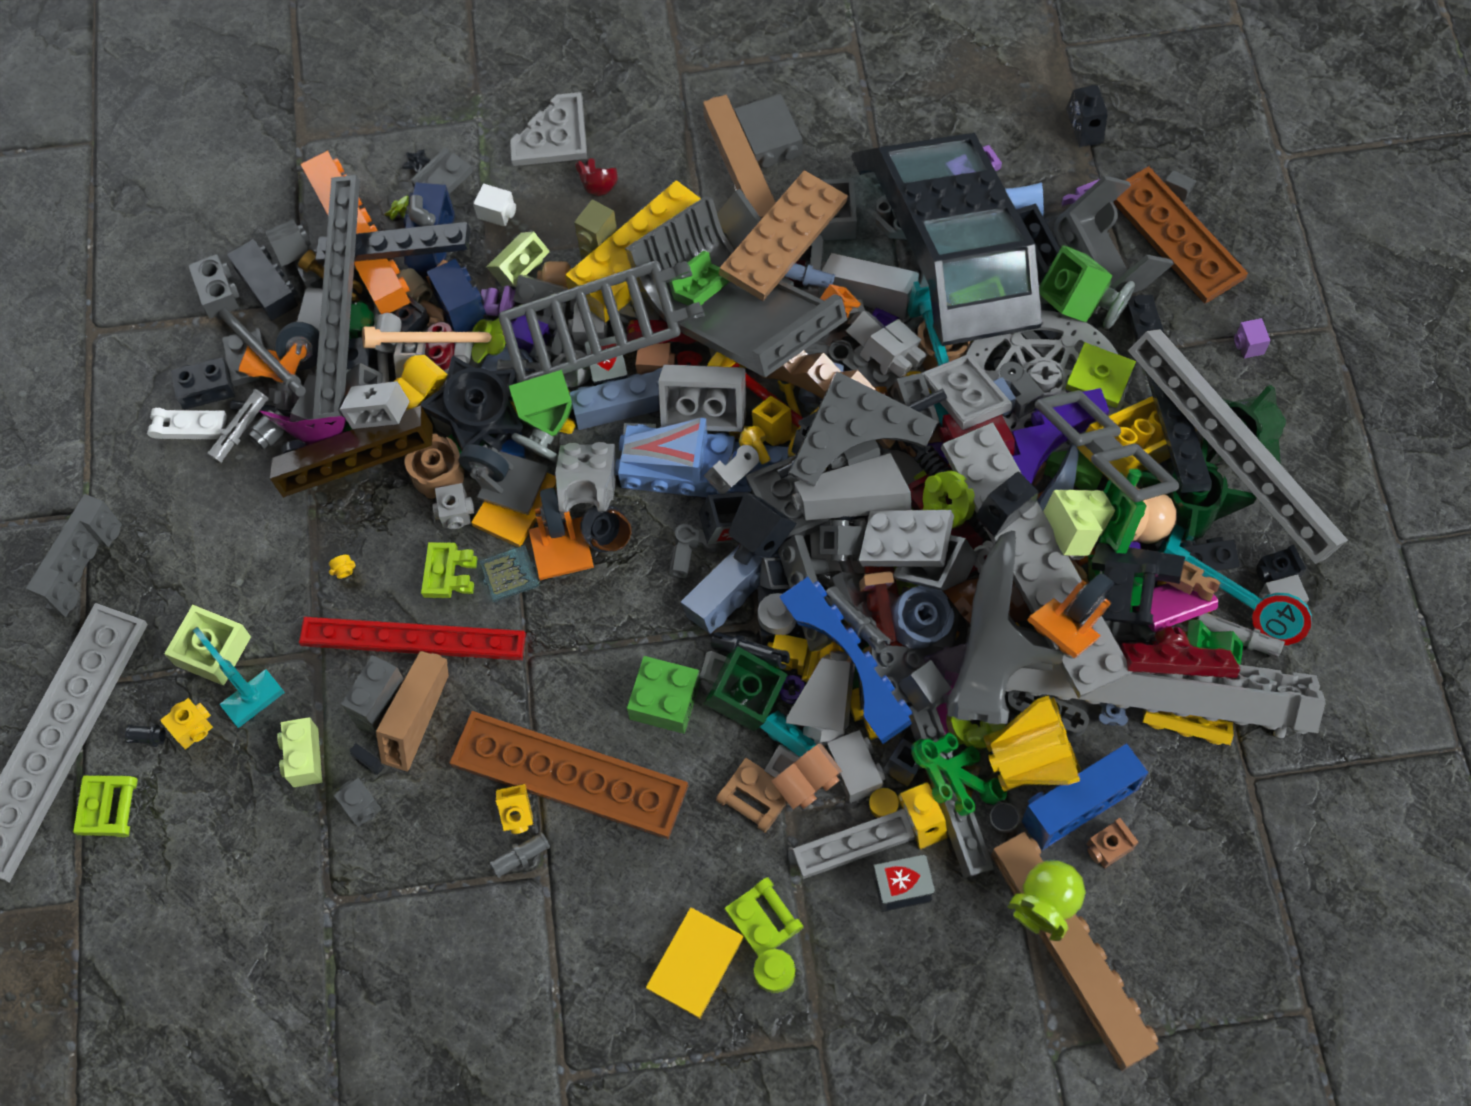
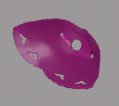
M259 410L270 421L307 445L341 434L346 421L345 417L338 416L301 420L293 423L290 422V417ZM312 424H315V425H314V428L309 427V426H305V425H310V426H311Z

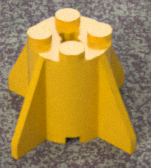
M1045 696L1035 700L1006 727L983 736L988 751H993V754L988 755L993 771H1000L1001 773L998 775L1004 792L1025 784L1070 785L1080 781L1078 774L1082 770L1067 738V732L1054 697L1049 698V696Z

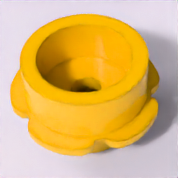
M349 555L335 557L329 562L331 569L329 574L336 575L339 579L348 577L353 573V569L356 566L355 562L351 560Z

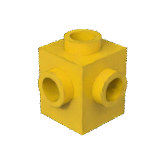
M189 698L184 702L174 705L170 713L160 720L185 749L194 742L204 739L208 731L213 728L207 720L211 716L201 703L195 706Z

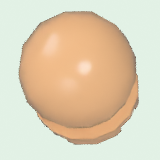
M1166 494L1143 501L1147 508L1132 541L1152 544L1161 542L1169 536L1177 523V509L1172 499Z

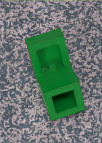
M1189 620L1188 631L1185 633L1193 647L1231 650L1238 665H1241L1243 642L1234 631L1211 632L1201 620Z

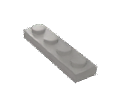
M903 809L793 848V854L802 878L805 879L914 840L915 835Z

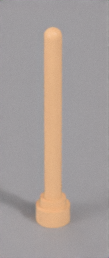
M375 327L362 328L363 348H375L376 345H381V343H487L491 340V334L488 332H381L380 329H375Z

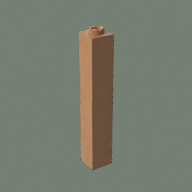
M727 95L704 101V118L736 190L741 189L762 219L775 205V200Z

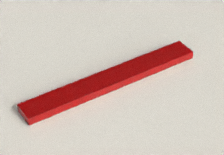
M303 617L299 644L304 647L419 654L420 651L429 654L434 653L444 656L523 661L526 633L520 630Z

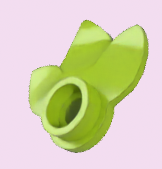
M499 318L495 321L485 319L478 321L472 332H488L491 334V340L487 343L474 344L472 357L476 363H480L488 353L492 356L499 355L506 345Z

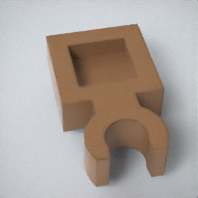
M1187 561L1184 564L1180 584L1166 582L1189 595L1194 590L1198 592L1202 599L1211 601L1221 584L1215 578L1202 576L1204 570Z

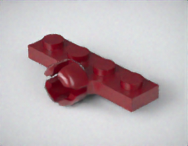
M1166 626L1157 631L1154 636L1156 641H1152V645L1122 643L1120 648L1127 660V670L1133 672L1237 678L1241 670L1231 650L1193 647L1185 631L1176 626L1174 628Z

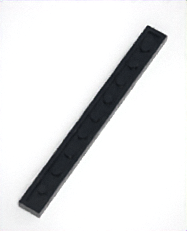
M1153 295L1131 296L1126 309L1136 342L1147 331L1160 329L1164 333ZM1145 371L1181 493L1210 491L1212 482L1194 425Z

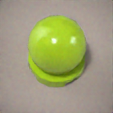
M1046 860L1037 864L1027 874L1023 885L1024 894L1016 893L1008 904V908L1015 909L1013 917L1032 932L1038 934L1041 929L1051 934L1050 940L1060 941L1068 930L1065 920L1072 918L1082 907L1086 893L1083 878L1069 864L1056 860Z

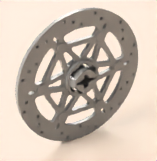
M1041 310V328L1033 330H1048L1061 333L1063 336L1060 340L1025 339L1021 332L1012 333V335L1006 334L974 340L966 355L970 354L992 381L999 378L1001 366L1009 362L1011 357L1015 355L1019 365L1026 370L1044 392L1043 398L1069 392L1065 387L1072 370L1065 369L1069 357H1072L1075 362L1077 361L1079 353L1074 348L1077 343L1084 345L1086 342L1115 354L1118 353L1108 339L1090 324L1060 312ZM1006 341L1010 349L996 370H985L984 365L990 353L998 344ZM1032 347H1053V349L1045 357H1041ZM1021 349L1026 351L1034 360L1026 362ZM1060 350H1063L1064 355L1061 363L1052 360ZM1126 387L1117 408L1107 405L1109 409L1108 416L1121 410ZM1012 412L1009 418L1003 416L1011 433L1014 430L1024 429L1025 423L1032 421L1031 413L1018 419L1014 412ZM1070 440L1066 441L1054 452L1068 451L1072 442Z

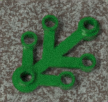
M947 733L940 737L937 742L930 739H919L913 743V759L920 767L927 770L935 786L932 789V796L936 802L942 804L950 800L953 796V789L958 799L955 801L957 813L961 816H966L974 812L975 803L968 796L962 783L980 792L981 799L987 804H997L1006 799L1007 791H1003L999 779L993 778L985 782L960 768L964 765L972 766L980 761V753L976 747L969 746L962 750L959 755L947 760L941 757L940 753H950L958 748V740L952 733ZM939 769L944 772L952 789L945 783Z

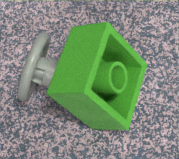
M1062 245L1039 287V294L1061 314L1083 322H1087L1097 307L1100 306L1108 310L1103 326L1109 329L1127 305L1134 291L1135 283L1129 281L1120 292H1117L1109 287L1112 274L1087 254Z
M562 370L509 386L520 421L534 428L529 438L514 433L512 440L555 463L558 461V454L548 449L547 446L551 444L554 439L553 436H556L563 428L573 407Z

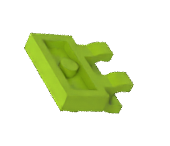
M428 542L421 590L423 597L451 598L452 590L464 594H473L474 582L470 581V576H454L455 565L476 569L478 558L473 556L474 551L472 549L458 550L456 543Z

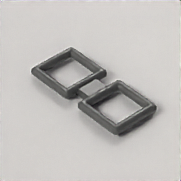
M1077 390L1036 401V409L1075 446L1085 445L1093 453L1091 457L1092 463L1133 502L1144 501L1178 490L1179 483L1138 444L1133 443L1122 446L1114 438L1121 434V428L1082 391ZM1077 402L1103 428L1079 434L1053 408ZM1133 455L1161 483L1137 490L1109 462Z

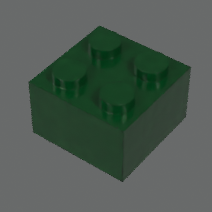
M737 646L727 656L704 704L754 732L765 723L788 674Z

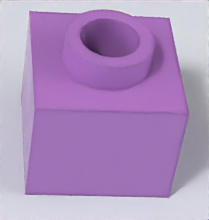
M1262 318L1241 322L1237 334H1235V345L1237 349L1241 350L1244 358L1263 355L1267 350L1270 338Z

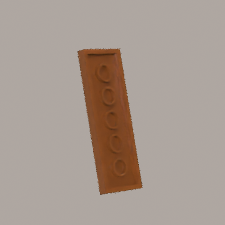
M1149 166L1125 180L1129 181L1131 186L1113 201L1114 205L1163 258L1173 261L1174 264L1171 266L1173 270L1204 304L1246 279L1248 272Z

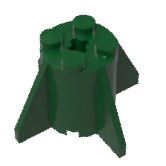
M1268 385L1259 396L1238 401L1222 398L1281 464L1279 438L1286 425V419L1276 404L1275 388L1272 385ZM1215 449L1206 457V461L1214 465L1223 459Z
M1204 437L1200 447L1212 482L1210 491L1181 493L1179 487L1177 491L1166 494L1172 499L1177 509L1176 524L1185 529L1182 539L1193 541L1194 538H1202L1211 528L1214 521L1254 504L1257 499L1251 492L1228 488L1227 479L1225 476L1222 477L1221 473L1217 471L1218 467L1206 461L1209 443ZM1174 470V473H1173L1172 477L1178 482L1177 477H1176V473H1175V470ZM1142 472L1140 483L1144 488L1161 483L1152 473Z

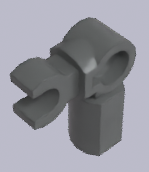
M688 524L679 525L675 530L674 542L676 545L673 547L669 574L672 577L686 578L691 560V548L697 549V547H702L706 552L714 553L716 552L717 545L707 544L704 532H700V529H694Z

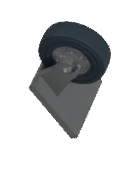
M466 445L459 457L461 466L470 472V476L481 486L477 496L479 500L529 515L549 470V466L505 452H498L493 447L492 449L488 448L487 445Z

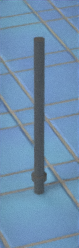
M226 308L219 311V316L283 381V385L288 391H293L297 396L305 394L306 389L301 385V381L296 375L291 374Z

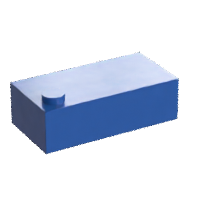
M1126 743L1078 774L1079 782L1070 785H1060L1047 794H1044L1042 791L1028 800L1029 805L1021 822L1043 851L1136 792L1146 778L1148 771Z

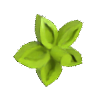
M405 196L399 201L395 200L392 203V209L384 213L386 217L390 216V219L393 220L399 213L403 218L409 204V197Z

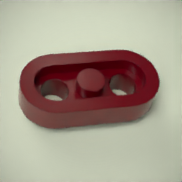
M444 322L435 323L427 330V332H453L451 327ZM426 343L425 355L443 371L447 370L450 366L451 357L454 356V343Z

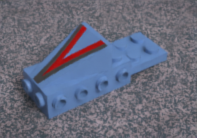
M697 418L662 428H649L643 424L627 425L625 435L620 436L619 451H622L621 459H616L615 475H619L621 488L707 497L708 495L720 493L704 475L719 460L724 465H727L730 456L741 446L739 442H735L734 436H729L725 433L707 434L706 418ZM764 445L771 460L765 464H761L758 460L756 466L747 474L788 459L789 447ZM746 476L741 478L726 493L751 491L746 482Z

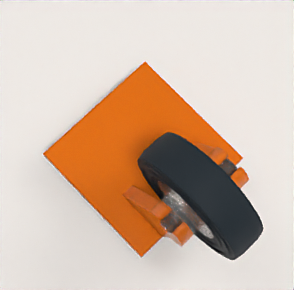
M305 322L290 323L279 332L275 343L276 351H268L291 374L295 375L297 370H307L317 365L320 331L313 325ZM247 346L239 366V372H244L251 377L265 376L273 378L275 381L283 382Z
M554 488L540 491L543 507L534 509L539 527L529 529L539 579L544 580L594 568L589 545L580 533L582 517L571 519L570 511L559 513L558 499Z
M1102 573L1097 575L1089 584L1082 580L1062 604L1054 598L1033 613L1027 621L1034 626L1038 633L1047 636L1056 643L1063 653L1075 659L1100 638L1101 635L1092 627L1111 604L1106 599V596L1112 589L1114 582Z

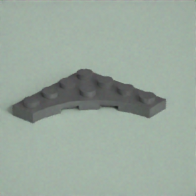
M837 371L829 384L788 474L811 486H815L821 474L836 457L849 448L871 440H898L925 448L938 421Z

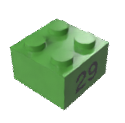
M644 656L627 706L629 719L685 734L701 682L699 670Z

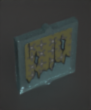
M525 545L479 561L485 576L483 582L485 585H488L493 602L540 586L534 571L535 563L531 562Z

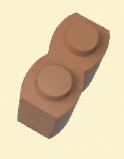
M819 743L774 778L772 783L792 809L797 808L799 805L802 809H805L817 799L814 794L823 787L827 791L840 781L837 775L842 770L823 745Z

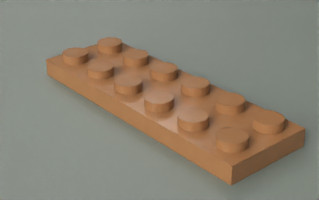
M804 170L719 269V275L764 301L843 207L848 195Z

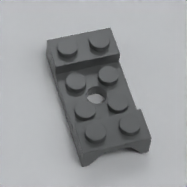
M86 494L83 495L27 585V591L47 602L45 608L48 611L66 618L70 610L76 606L80 595L73 586L82 577L83 569L88 561L96 554L97 546L101 544L109 547L112 541L118 537L122 523L104 501Z

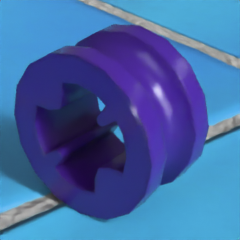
M787 676L779 692L781 699L785 703L795 704L805 687L803 681L798 676ZM789 684H794L795 689L800 691H795V695L791 696L788 690H784V688L788 689Z

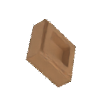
M882 572L864 575L859 582L860 591L888 589L894 583L893 573Z

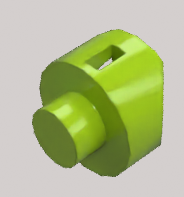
M778 949L766 950L760 954L754 966L757 985L764 991L779 993L789 989L795 978L794 961L790 955Z

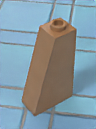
M420 651L376 730L382 764L407 772L410 769L449 676L447 659L442 658L438 654H429Z

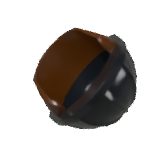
M594 505L584 513L580 522V533L585 542L598 552L617 551L628 543L631 536V525L622 511L616 507L609 505L607 511L598 512L597 507Z

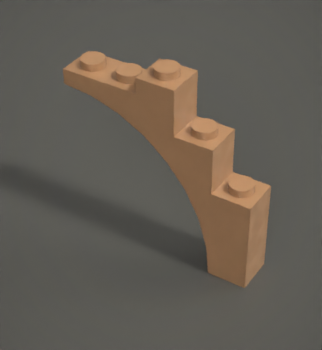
M802 351L767 377L760 375L762 378H773L789 382L822 399L837 371L876 390L858 370L841 372L824 352L808 355L805 351ZM877 439L876 441L883 448H890L896 440Z

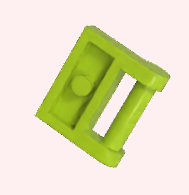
M83 776L73 832L76 835L128 837L130 826L127 825L133 789L137 788L138 779L131 776ZM114 788H121L116 823L108 824Z
M769 877L760 881L754 888L725 907L726 913L757 957L766 950L777 948L804 927L799 919H794L772 888L774 884ZM762 895L785 925V928L778 932L756 901Z

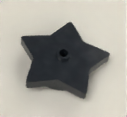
M452 356L446 385L421 403L426 414L450 425L461 452L466 445H476L488 434L520 433L523 428L518 415L509 401L511 392L509 386L514 381V369L489 371L483 368H474L461 359Z

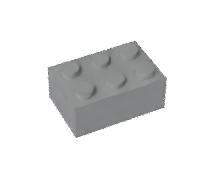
M663 365L658 381L661 428L697 418H706L708 431H743L746 418L745 368Z

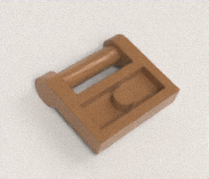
M747 758L744 759L716 799L723 806L725 804L729 805L758 824L757 828L764 833L768 831L787 804L785 798L772 783L775 777ZM738 789L769 811L765 815L733 795L734 792Z

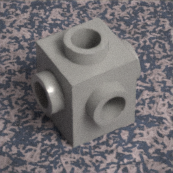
M463 484L435 488L437 503L433 504L435 520H440L444 529H459L464 525L471 524L470 514L474 513L472 498H467Z

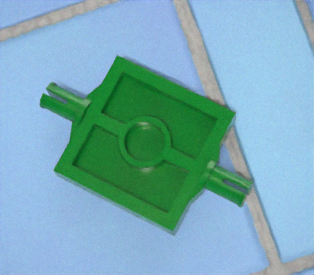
M1130 469L1126 479L1136 487L1141 473L1136 469ZM1109 479L1104 493L1114 507L1115 512L1100 536L1099 542L1110 544L1116 553H1126L1131 541L1134 539L1135 532L1145 514L1147 506L1143 501L1133 502Z

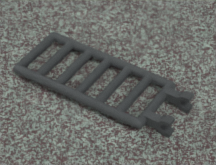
M651 261L500 312L498 317L512 366L515 370L517 383L559 370L566 374L678 337L680 335L679 323L705 317L703 307L699 302L674 311L666 283L693 276L690 265L685 261L674 267L662 270L658 261ZM652 273L668 325V329L656 333L652 332L637 282L638 277ZM627 282L643 336L627 342L611 286ZM599 290L602 292L617 342V346L604 350L601 348L586 298L587 294ZM575 298L592 354L576 358L560 304ZM551 307L567 361L551 367L536 316V311ZM524 315L527 319L541 371L526 375L510 321Z

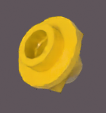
M759 426L745 428L740 435L739 445L752 446L757 451L761 464L771 460L763 444L766 440V435Z

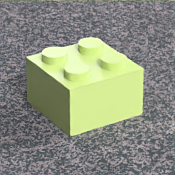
M192 605L164 654L175 666L224 686L228 678L221 671L217 660L193 632V629L198 626L224 659L230 661L234 667L251 636L242 624Z

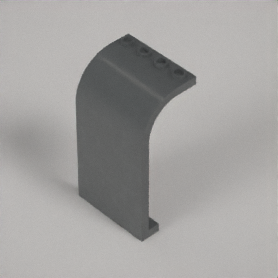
M708 196L695 202L625 248L631 268L651 261H658L662 270L674 267L685 261L688 263L702 251L709 252L711 263L721 267L735 251L720 226L713 198ZM652 273L638 277L639 288L646 300L666 322ZM780 281L766 299L762 301L734 283L729 282L702 304L705 317L688 320L678 325L681 333L750 370L767 377L845 322L847 316L843 299L836 294L824 301ZM666 283L674 311L686 308L688 305L674 300L670 284Z

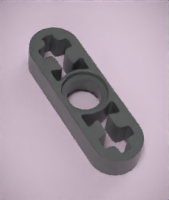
M1012 690L1008 693L1006 704L1012 713L1019 715L1033 703L1034 699L1037 700L1048 695L1034 696L1025 691ZM1019 695H1023L1026 702H1023L1021 706L1016 705L1015 698H1018ZM1055 699L1059 713L1061 714V710L1065 711L1062 722L1067 732L1066 735L1072 737L1082 735L1089 724L1087 713L1081 708ZM1074 716L1079 718L1078 723H1080L1076 728L1070 726V720Z

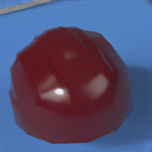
M592 158L587 160L586 166L581 161H578L575 165L584 190L589 194L604 196L617 183L618 174L616 168H596L595 160Z

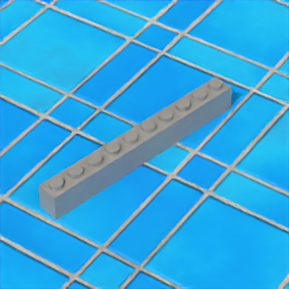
M1160 329L1147 331L1128 350L1315 564L1327 559L1348 541Z

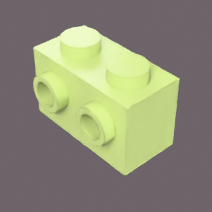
M535 232L520 233L486 267L502 286L516 287L518 276L521 274L527 275L532 269L538 267L550 251Z
M310 717L281 722V732L277 735L279 748L283 750V760L279 762L281 776L285 777L293 787L322 783L317 726Z

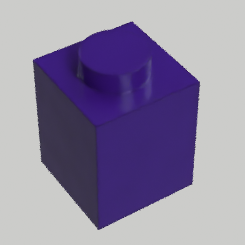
M524 315L518 317L516 321H512L511 325L518 348L526 350L529 354L534 343L526 316ZM538 320L544 343L547 345L551 338L549 326Z

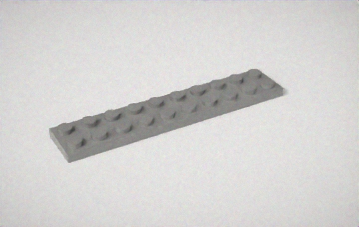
M994 423L942 444L941 449L953 471L964 475L967 479L964 481L967 483L968 488H973L976 513L992 491L1019 471L1021 473ZM1037 500L1031 509L995 538L985 528L993 544H995L1000 535L1009 531H1015L1016 549L1013 581L1032 614L1054 598L1062 604L1076 585L1082 581L1068 555H1063L1055 541L1053 528ZM992 510L995 515L1000 516L998 510ZM1102 616L1092 627L1101 635L1100 638L1075 659L1064 653L1060 665L1078 699L1133 672L1127 670V660ZM1044 636L1050 648L1060 650L1056 643L1047 636Z
M97 603L91 609L0 775L1 880L10 883L148 625L145 620Z

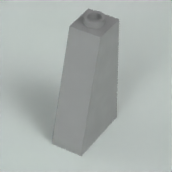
M831 253L827 262H822L821 271L835 274L832 285L846 287L853 296H856V299H863V305L872 309L877 307L899 317V320H904L909 315L907 308L913 282L918 281L919 273Z
M891 453L822 473L815 486H811L801 480L794 482L796 494H792L793 504L796 511L801 510L805 520L841 518V516H867L870 511L911 510V491Z

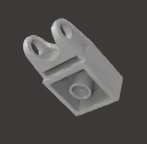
M597 442L587 445H579L578 443L560 445L555 472L559 513L568 512L572 506L579 503L593 504L597 507L598 512L607 511L610 501L614 499L615 444Z

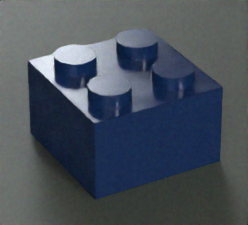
M453 259L427 271L435 298L440 308L445 312V317L453 332H472L475 324L483 319L486 311L481 303L482 298L477 287H473L470 283L471 278L466 267L460 268L457 260Z

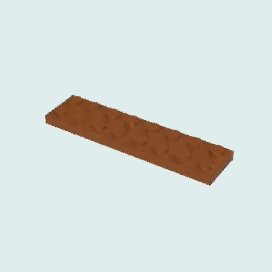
M471 711L450 761L451 767L511 787L525 784L527 792L668 840L689 786L686 781Z

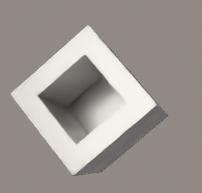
M486 184L482 185L473 203L478 219L504 227L509 218L514 216L516 204L510 191Z

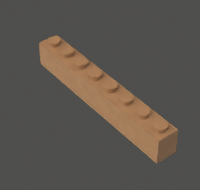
M1025 832L994 848L991 855L1014 895L1016 893L1024 894L1023 885L1027 874L1037 864L1043 862L1039 855L1041 850L1037 842L1033 838L1029 839ZM1075 914L1072 918L1065 920L1068 930L1060 941L1050 940L1051 934L1040 929L1038 935L1120 1070L1123 1071L1158 1050L1159 1048L1156 1044L1158 1038L1149 1025L1145 1026L1139 1015L1141 1012L1133 998H1127L1122 990L1124 985L1120 976L1115 970L1111 971L1105 962L1107 959L1102 947L1098 943L1094 944L1088 935L1090 929L1083 917H1077Z

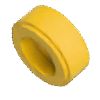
M880 788L871 794L869 809L875 817L880 818L897 812L899 799L894 791L888 788Z

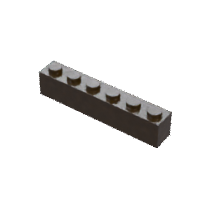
M422 406L406 410L399 424L356 428L272 458L270 480L283 498L430 447L433 442V425Z

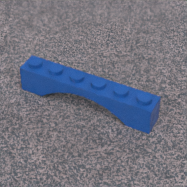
M806 577L779 597L799 626L813 629L829 637L852 659L863 685L864 718L882 744H884L912 724L908 716L913 713L903 699L900 701L895 699L891 693L895 688L887 676L884 675L880 678L874 668L878 664L869 651L863 654L857 644L861 640L851 627L846 630L840 622L844 619V616L835 604L832 606L827 604L824 597L828 594L817 580L815 583H812L810 578Z

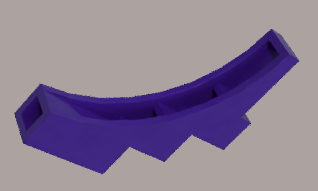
M1101 388L1083 391L1108 416L1109 409ZM1077 402L1053 408L1079 434L1087 431L1090 424L1097 422ZM1036 407L1035 411L1031 413L1033 427L1012 431L1015 439L1014 456L1012 457L1022 475L1031 484L1039 468L1050 454L1069 440Z

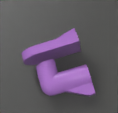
M505 286L501 303L496 304L499 291L495 288L482 289L481 295L484 302L483 307L486 311L485 315L498 316L500 312L514 308L516 302L513 301L515 290H512L510 286Z

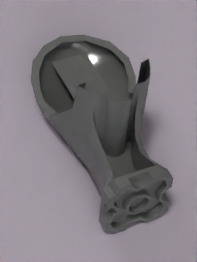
M1009 531L998 537L979 575L972 604L970 635L965 657L956 684L947 696V715L956 719H973L992 724H1007L1009 711L1005 703V689L1012 674L1020 668L1052 672L1053 664L1061 665L1064 653L1061 650L1050 648L1044 635L1038 633L1035 629L1018 626L1008 613L1015 563V531Z

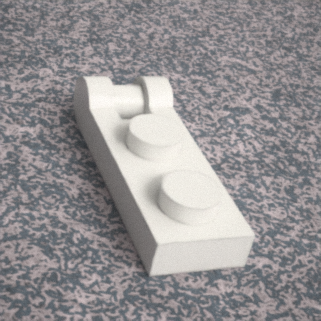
M153 408L150 415L152 424L149 425L147 434L156 439H219L221 436L220 431L226 427L227 415L225 411H186ZM163 422H170L169 427H163Z

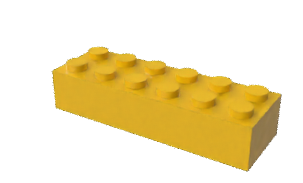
M676 180L565 275L568 289L631 269L625 248L701 198ZM627 282L611 286L618 311L632 300ZM601 290L587 294L586 298L590 311L606 323L609 320V315Z

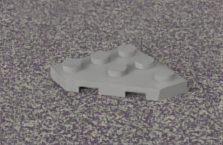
M581 92L556 95L543 112L539 111L527 123L528 127L520 135L516 134L510 140L513 166L587 159Z

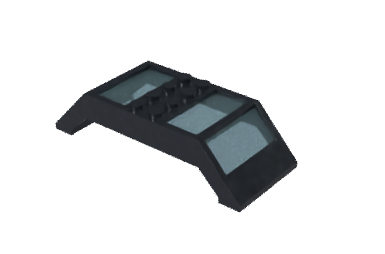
M975 133L884 146L852 153L851 158L859 175L870 172L875 173L929 284L933 314L932 327L941 346L1041 328L1042 317L1035 244Z

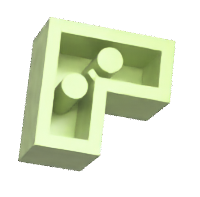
M1054 490L1043 512L1053 528L1055 541L1063 555L1089 556L1098 537L1103 534L1115 509L1104 491Z

